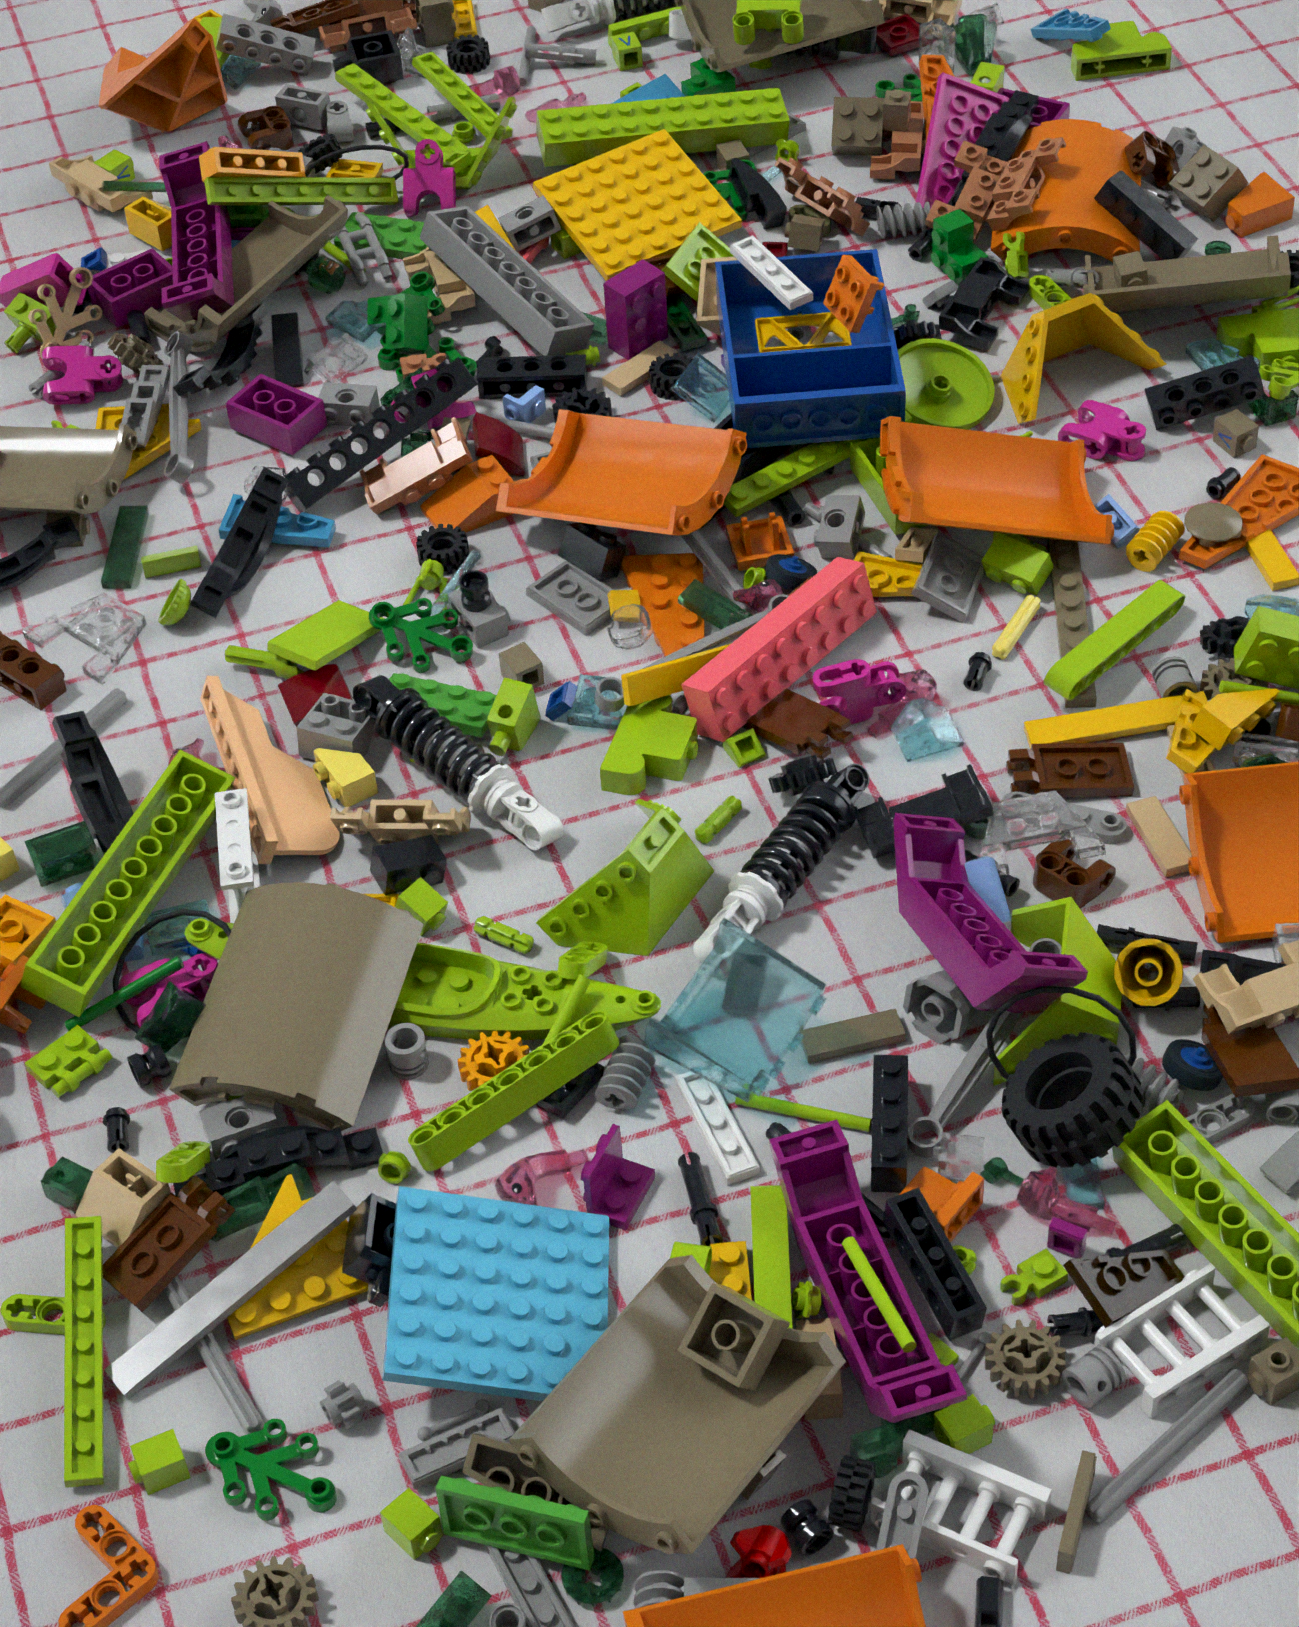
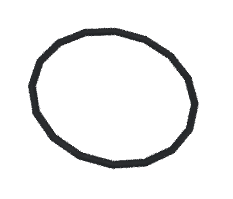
M359 145L340 149L322 156L308 166L305 174L308 177L312 169L323 161L344 153L360 150H385L395 152L404 158V166L400 172L391 177L397 180L403 176L404 168L409 167V160L407 154L395 147Z
M181 909L156 917L134 934L120 955L112 980L113 993L119 990V978L126 956L138 939L158 923L182 915L205 917L221 927L228 938L231 933L230 928L225 922L207 911ZM121 1004L116 1007L126 1027L147 1040L174 1042L190 1037L192 1030L172 1036L148 1035L130 1021Z
M1041 986L1016 994L995 1011L986 1031L988 1056L1001 1076L1007 1080L1010 1074L1006 1072L995 1055L993 1031L1000 1016L1017 1001L1041 993H1071L1096 1001L1116 1015L1129 1035L1130 1057L1127 1062L1131 1068L1137 1058L1135 1032L1124 1014L1101 996L1074 987ZM1079 1095L1075 1096L1074 1098H1072V1099L1069 1100V1101H1073V1100L1076 1099Z

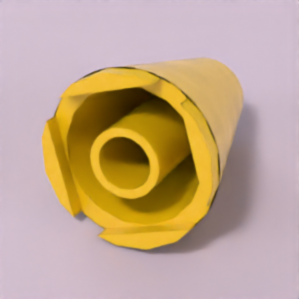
M1142 938L1129 943L1119 953L1114 965V979L1119 991L1129 1000L1141 1006H1157L1170 1000L1180 988L1183 980V965L1178 953L1169 944L1154 938ZM1147 963H1152L1155 966H1149Z

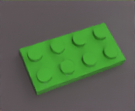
M352 212L346 221L345 226L348 233L361 230L355 219V215L358 212ZM363 213L369 218L377 239L387 257L403 259L413 256L428 247L420 239L424 222ZM336 236L334 245L340 250H344L340 239ZM367 239L352 242L355 250L370 247Z
M393 673L389 678L390 682L400 690L413 688L419 692L421 697L428 702V707L436 708L440 716L447 717L451 725H456L462 730V734L482 738L489 729L487 718L497 695L488 691L481 692L467 689L460 685L443 684L432 679L425 680L411 677L404 673Z
M441 1475L435 1489L444 1535L590 1571L595 1557L588 1510H583L572 1504L563 1505L546 1501L535 1495L525 1496L508 1492L501 1487H488L471 1483L464 1478L454 1479Z

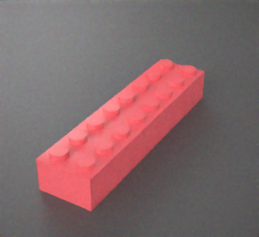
M836 557L681 684L691 717L697 719L698 735L724 742L746 724L751 716L755 715L784 689L790 687L877 613L864 563Z

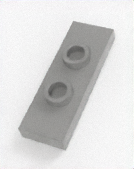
M498 1408L398 1453L401 1464L414 1490L440 1479L441 1475L446 1476L462 1469L472 1434L480 1433L510 1442L509 1439L515 1431L503 1408Z

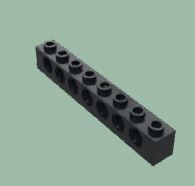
M458 357L452 362L447 358L435 367L436 374L429 377L426 373L414 382L416 388L408 393L404 389L392 399L395 402L393 405L387 408L383 404L372 412L373 419L368 423L361 420L349 429L352 432L350 436L344 439L340 435L329 443L330 450L322 455L318 451L306 460L309 464L307 467L300 470L297 466L287 473L284 477L289 482L284 492L300 513L304 512L478 385ZM437 381H443L447 385V392H442L438 389ZM416 396H421L425 399L426 408L420 407L416 403ZM395 411H399L405 416V423H400L395 419ZM373 427H379L383 430V439L377 438L374 435ZM352 442H357L361 445L363 449L362 454H356L352 450ZM330 458H336L340 461V470H335L331 467ZM309 473L317 475L319 478L318 486L310 484L308 481Z

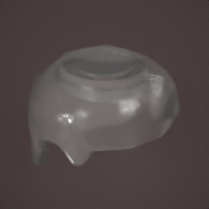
M637 604L626 605L612 613V625L607 630L609 638L615 647L633 650L642 647L652 635V621L644 606Z

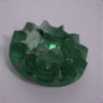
M593 1548L595 1558L590 1568L594 1575L601 1573L599 1576L601 1586L595 1585L592 1581L585 1583L587 1581L585 1569L565 1564L563 1566L561 1578L566 1595H570L575 1599L578 1605L585 1603L595 1608L598 1603L604 1601L610 1603L612 1597L617 1592H621L624 1579L622 1563L613 1552L602 1548L601 1552Z

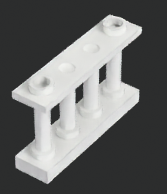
M246 788L215 793L221 890H228L230 923H235L246 892L261 886L260 864H258L251 844Z
M1211 1263L1201 1270L1194 1269L1190 1271L1180 1283L1106 1328L1103 1325L1095 1335L1094 1347L1102 1345L1111 1352L1113 1351L1144 1385L1141 1409L1150 1419L1267 1344L1270 1324L1261 1315H1258L1249 1322L1246 1320L1242 1321L1212 1290L1216 1268ZM1199 1297L1231 1330V1333L1221 1340L1213 1339L1187 1312L1184 1306ZM1171 1315L1203 1349L1202 1352L1191 1359L1190 1357L1184 1358L1155 1324ZM1142 1333L1171 1364L1173 1370L1162 1377L1160 1375L1155 1376L1128 1347L1126 1342Z
M909 1429L903 1440L902 1461L908 1464L905 1472L911 1471L921 1475L922 1472L927 1471L943 1478V1482L924 1517L919 1544L978 1569L987 1577H999L1002 1581L1014 1585L1017 1579L1018 1559L1012 1557L1011 1554L1028 1519L1034 1517L1041 1521L1045 1520L1050 1510L1052 1489ZM908 1486L902 1490L901 1496L905 1500H908L913 1487ZM957 1487H964L978 1493L979 1496L959 1534L940 1526L939 1523ZM873 1497L870 1504V1523L875 1524L880 1530L886 1502ZM993 1502L1002 1503L1015 1510L996 1549L975 1541Z

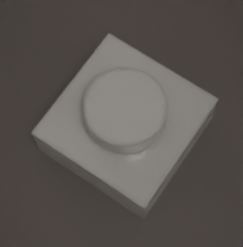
M952 280L933 290L922 301L926 308L935 304L939 308L948 302L950 295L958 290V287Z

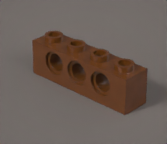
M0 631V686L40 711L67 691L63 670L57 664H51L37 652H31L23 647L19 641L8 638Z

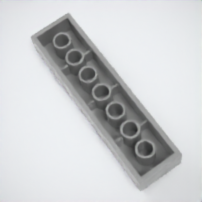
M468 206L427 212L420 239L447 266L456 272L476 294L481 296L493 310L497 311L509 325L538 350L540 355H565L566 353L586 349L594 323Z

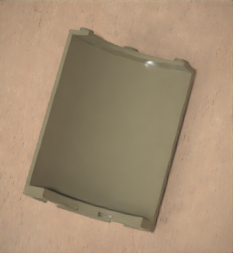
M674 0L676 6L681 7L692 36L691 41L694 51H699L710 69L717 73L885 23L879 0H802L801 14L803 15L804 38L801 42L797 44L786 43L782 38V28H775L773 32H767L766 29H755V40L749 45H739L734 41L732 22L733 16L736 14L737 0Z
M329 195L324 198L323 210L316 216L298 215L288 211L283 206L277 205L273 201L269 202V217L232 248L234 305L226 312L217 313L205 304L198 310V320L183 322L165 309L158 312L151 307L144 313L147 329L166 342L174 332L178 331L193 340L190 350L193 352H203L211 349L343 229L346 224L348 209L341 201H336Z
M1278 235L1267 236V249L1144 262L1147 268L1148 285L1118 288L1114 279L1113 265L1091 267L1090 255H1085V266L1081 267L1085 270H1095L1099 275V281L1096 283L1094 282L1093 272L1088 273V284H1083V295L1088 293L1097 295L1103 300V305L1114 313L1287 296L1291 279L1288 252L1280 253Z
M120 424L119 430L0 426V511L91 514L101 510L117 495L125 478L133 450L136 449L138 443L136 431L125 424Z
M302 882L265 884L247 891L169 1090L194 1106L228 1101L229 1096H244L243 1099L246 1103L274 1108L277 1102L295 1108L294 1115L329 1131L340 1128L342 1131L353 1127L424 924L413 918V915L407 910L397 909L380 900L343 889L333 883L325 885Z
M692 1255L670 1258L509 1439L517 1449V1456L520 1461L526 1466L533 1468L570 1503L583 1510H588L591 1523L596 1526L603 1525L632 1541L661 1550L666 1554L694 1553L846 1362L826 1332H805L788 1328L759 1385L754 1391L738 1388L677 1351L711 1284H717Z

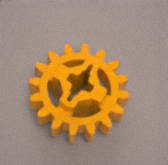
M493 1031L490 1037L481 1032L479 1041L470 1038L468 1040L469 1048H461L460 1050L461 1058L457 1062L461 1081L467 1082L469 1091L476 1089L529 1054L528 1045L522 1044L520 1036L512 1040L511 1032L508 1031L503 1036H498V1032Z

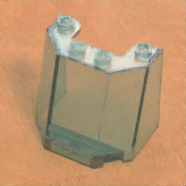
M723 918L719 924L716 944L660 1023L650 1019L646 1024L644 1042L648 1045L649 1049L748 1103L755 1095L760 1096L770 1081V1077L776 1079L786 1064L782 1060L789 1050L794 1053L805 1037L801 1034L811 1015L814 1014L816 1016L827 1000L823 996L826 984L726 918Z

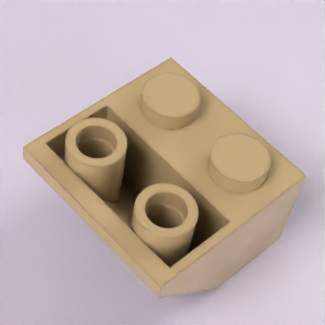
M118 1148L93 1171L75 1216L76 1218L101 1216L102 1237L119 1248L170 1194L169 1183L157 1181L156 1173Z

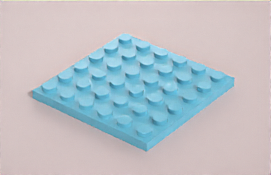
M399 1186L396 1197L382 1381L543 1401L608 1328L609 1217L607 1215Z

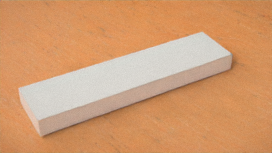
M753 235L730 245V253L789 310L813 300V292Z
M707 1066L675 1076V1084L727 1186L759 1175L760 1167Z

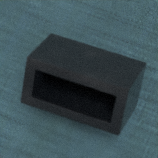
M571 523L566 526L558 556L597 580H605L618 577L627 546L617 541L615 535L599 530L594 524Z
M427 835L373 847L370 872L383 894L389 895L404 892L420 877L430 886L443 883L447 859L433 836Z

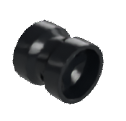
M477 570L461 575L459 587L462 592L461 602L463 608L470 612H480L488 608L491 598L488 591L489 582L487 575Z
M160 1044L149 1047L148 1051L141 1055L135 1053L127 1057L131 1072L140 1088L150 1084L151 1080L155 1077L164 1078L172 1074L169 1062Z
M804 1499L793 1504L786 1510L780 1520L784 1530L796 1538L795 1545L803 1555H811L820 1551L830 1542L834 1535V1530L828 1522L818 1517L819 1511L810 1499Z

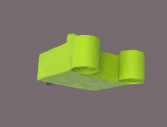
M737 0L736 14L732 19L734 41L739 45H749L755 40V29H766L767 32H773L775 28H782V38L786 43L797 44L801 42L804 38L803 15L801 14L802 0Z

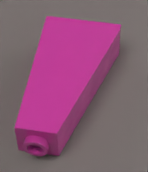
M53 253L2 276L0 281V303L7 308L18 293L21 292L47 306L45 300L39 298L37 290L42 284H50L55 288V297L59 307H63L71 287L69 274L74 268L58 253ZM78 273L75 278L80 283L82 276ZM47 287L43 290L45 297H48L50 294V290ZM87 288L81 290L76 306L82 304Z

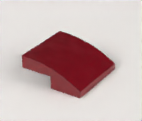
M476 412L472 420L475 456L484 458L493 455L507 473L524 477L526 470L522 437L505 423Z
M337 664L325 665L315 671L312 669L307 670L278 684L296 727L323 693L353 700Z

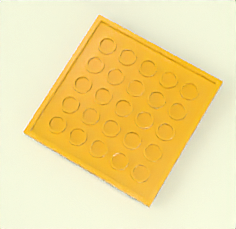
M665 129L533 182L535 193L538 197L544 195L553 208L558 222L606 281L624 271L626 267L634 265L636 261L675 253L699 222L716 237L742 227V219Z

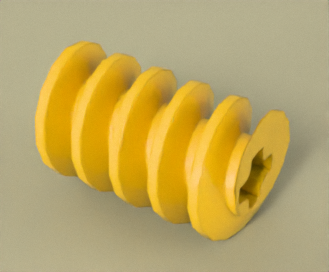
M1168 511L1153 513L1126 546L1127 559L1131 565L1143 572L1154 570L1184 534L1185 527L1178 516Z

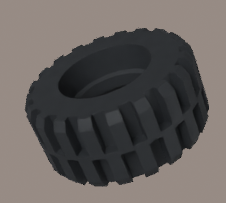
M1079 1032L1078 1036L1069 1033L1062 1035L1061 1039L1048 1040L1044 1042L1045 1046L1038 1050L1035 1048L1029 1052V1057L1025 1061L1021 1060L1015 1066L1016 1072L1009 1075L1006 1081L1007 1089H1003L1002 1115L1006 1120V1124L1026 1152L1037 1162H1042L1043 1165L1056 1168L1058 1165L1061 1168H1073L1074 1164L1077 1163L1083 1166L1091 1163L1093 1158L1099 1157L1101 1159L1109 1154L1107 1152L1113 1146L1118 1147L1124 1141L1123 1137L1125 1134L1132 1132L1136 1125L1135 1118H1139L1142 1111L1143 1089L1139 1078L1119 1048L1107 1038L1096 1034L1093 1036L1091 1033ZM1079 1095L1076 1099H1074V1100L1071 1101L1070 1103L1066 1104L1069 1100H1071V1099L1074 1098L1075 1096Z

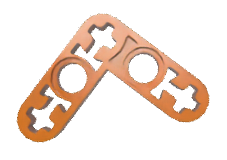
M90 1505L83 1508L77 1514L75 1527L81 1541L111 1572L61 1613L58 1620L59 1627H72L71 1623L75 1620L79 1623L84 1622V1627H108L156 1586L159 1579L156 1563L146 1550L105 1508L99 1505ZM89 1522L100 1523L104 1532L101 1538L93 1527L87 1526ZM115 1542L127 1544L126 1550L119 1556L113 1557L106 1554L108 1547ZM139 1569L142 1572L146 1571L147 1575L141 1578L138 1575L134 1576L133 1572ZM121 1581H124L126 1586L129 1585L130 1590L128 1592L125 1591ZM114 1591L119 1593V1599L114 1605L109 1607L99 1605L100 1597L106 1592ZM93 1606L98 1617L94 1618L93 1613H89L88 1608Z

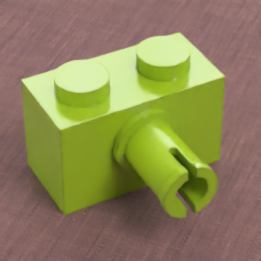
M21 292L4 310V313L17 327L4 344L16 354L19 353V350L30 337L43 343L36 325L29 321L28 315L31 310L42 309L47 315L46 323L52 336L56 328L48 307ZM36 312L34 315V319L37 322L41 319L39 312Z

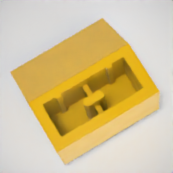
M141 197L124 208L130 234L161 251L172 246L171 208L146 197Z

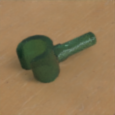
M908 304L905 306L904 314L891 318L892 325L906 323V321L910 320L918 322L920 311H916L915 304Z
M1000 1157L990 1159L983 1166L984 1170L981 1172V1176L988 1183L995 1184L1002 1177L1006 1181H1010L1027 1191L1032 1187L1033 1183L1008 1170L1007 1164Z

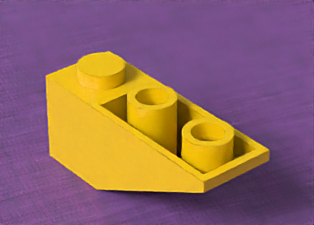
M1275 688L1218 694L1202 706L1190 728L1220 751L1229 743L1234 745L1242 737L1245 730L1248 732L1252 731L1261 717L1264 719L1268 718L1277 706L1274 700L1280 691Z

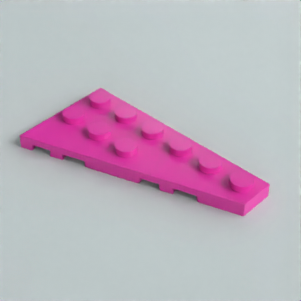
M944 72L938 76L916 202H919L922 208H924V204L927 201L930 204V209L935 200L946 204L949 203L954 190L962 180L961 175L964 172L963 169L954 166V160L963 141L975 144L992 113L997 114L1004 101H1008V97Z

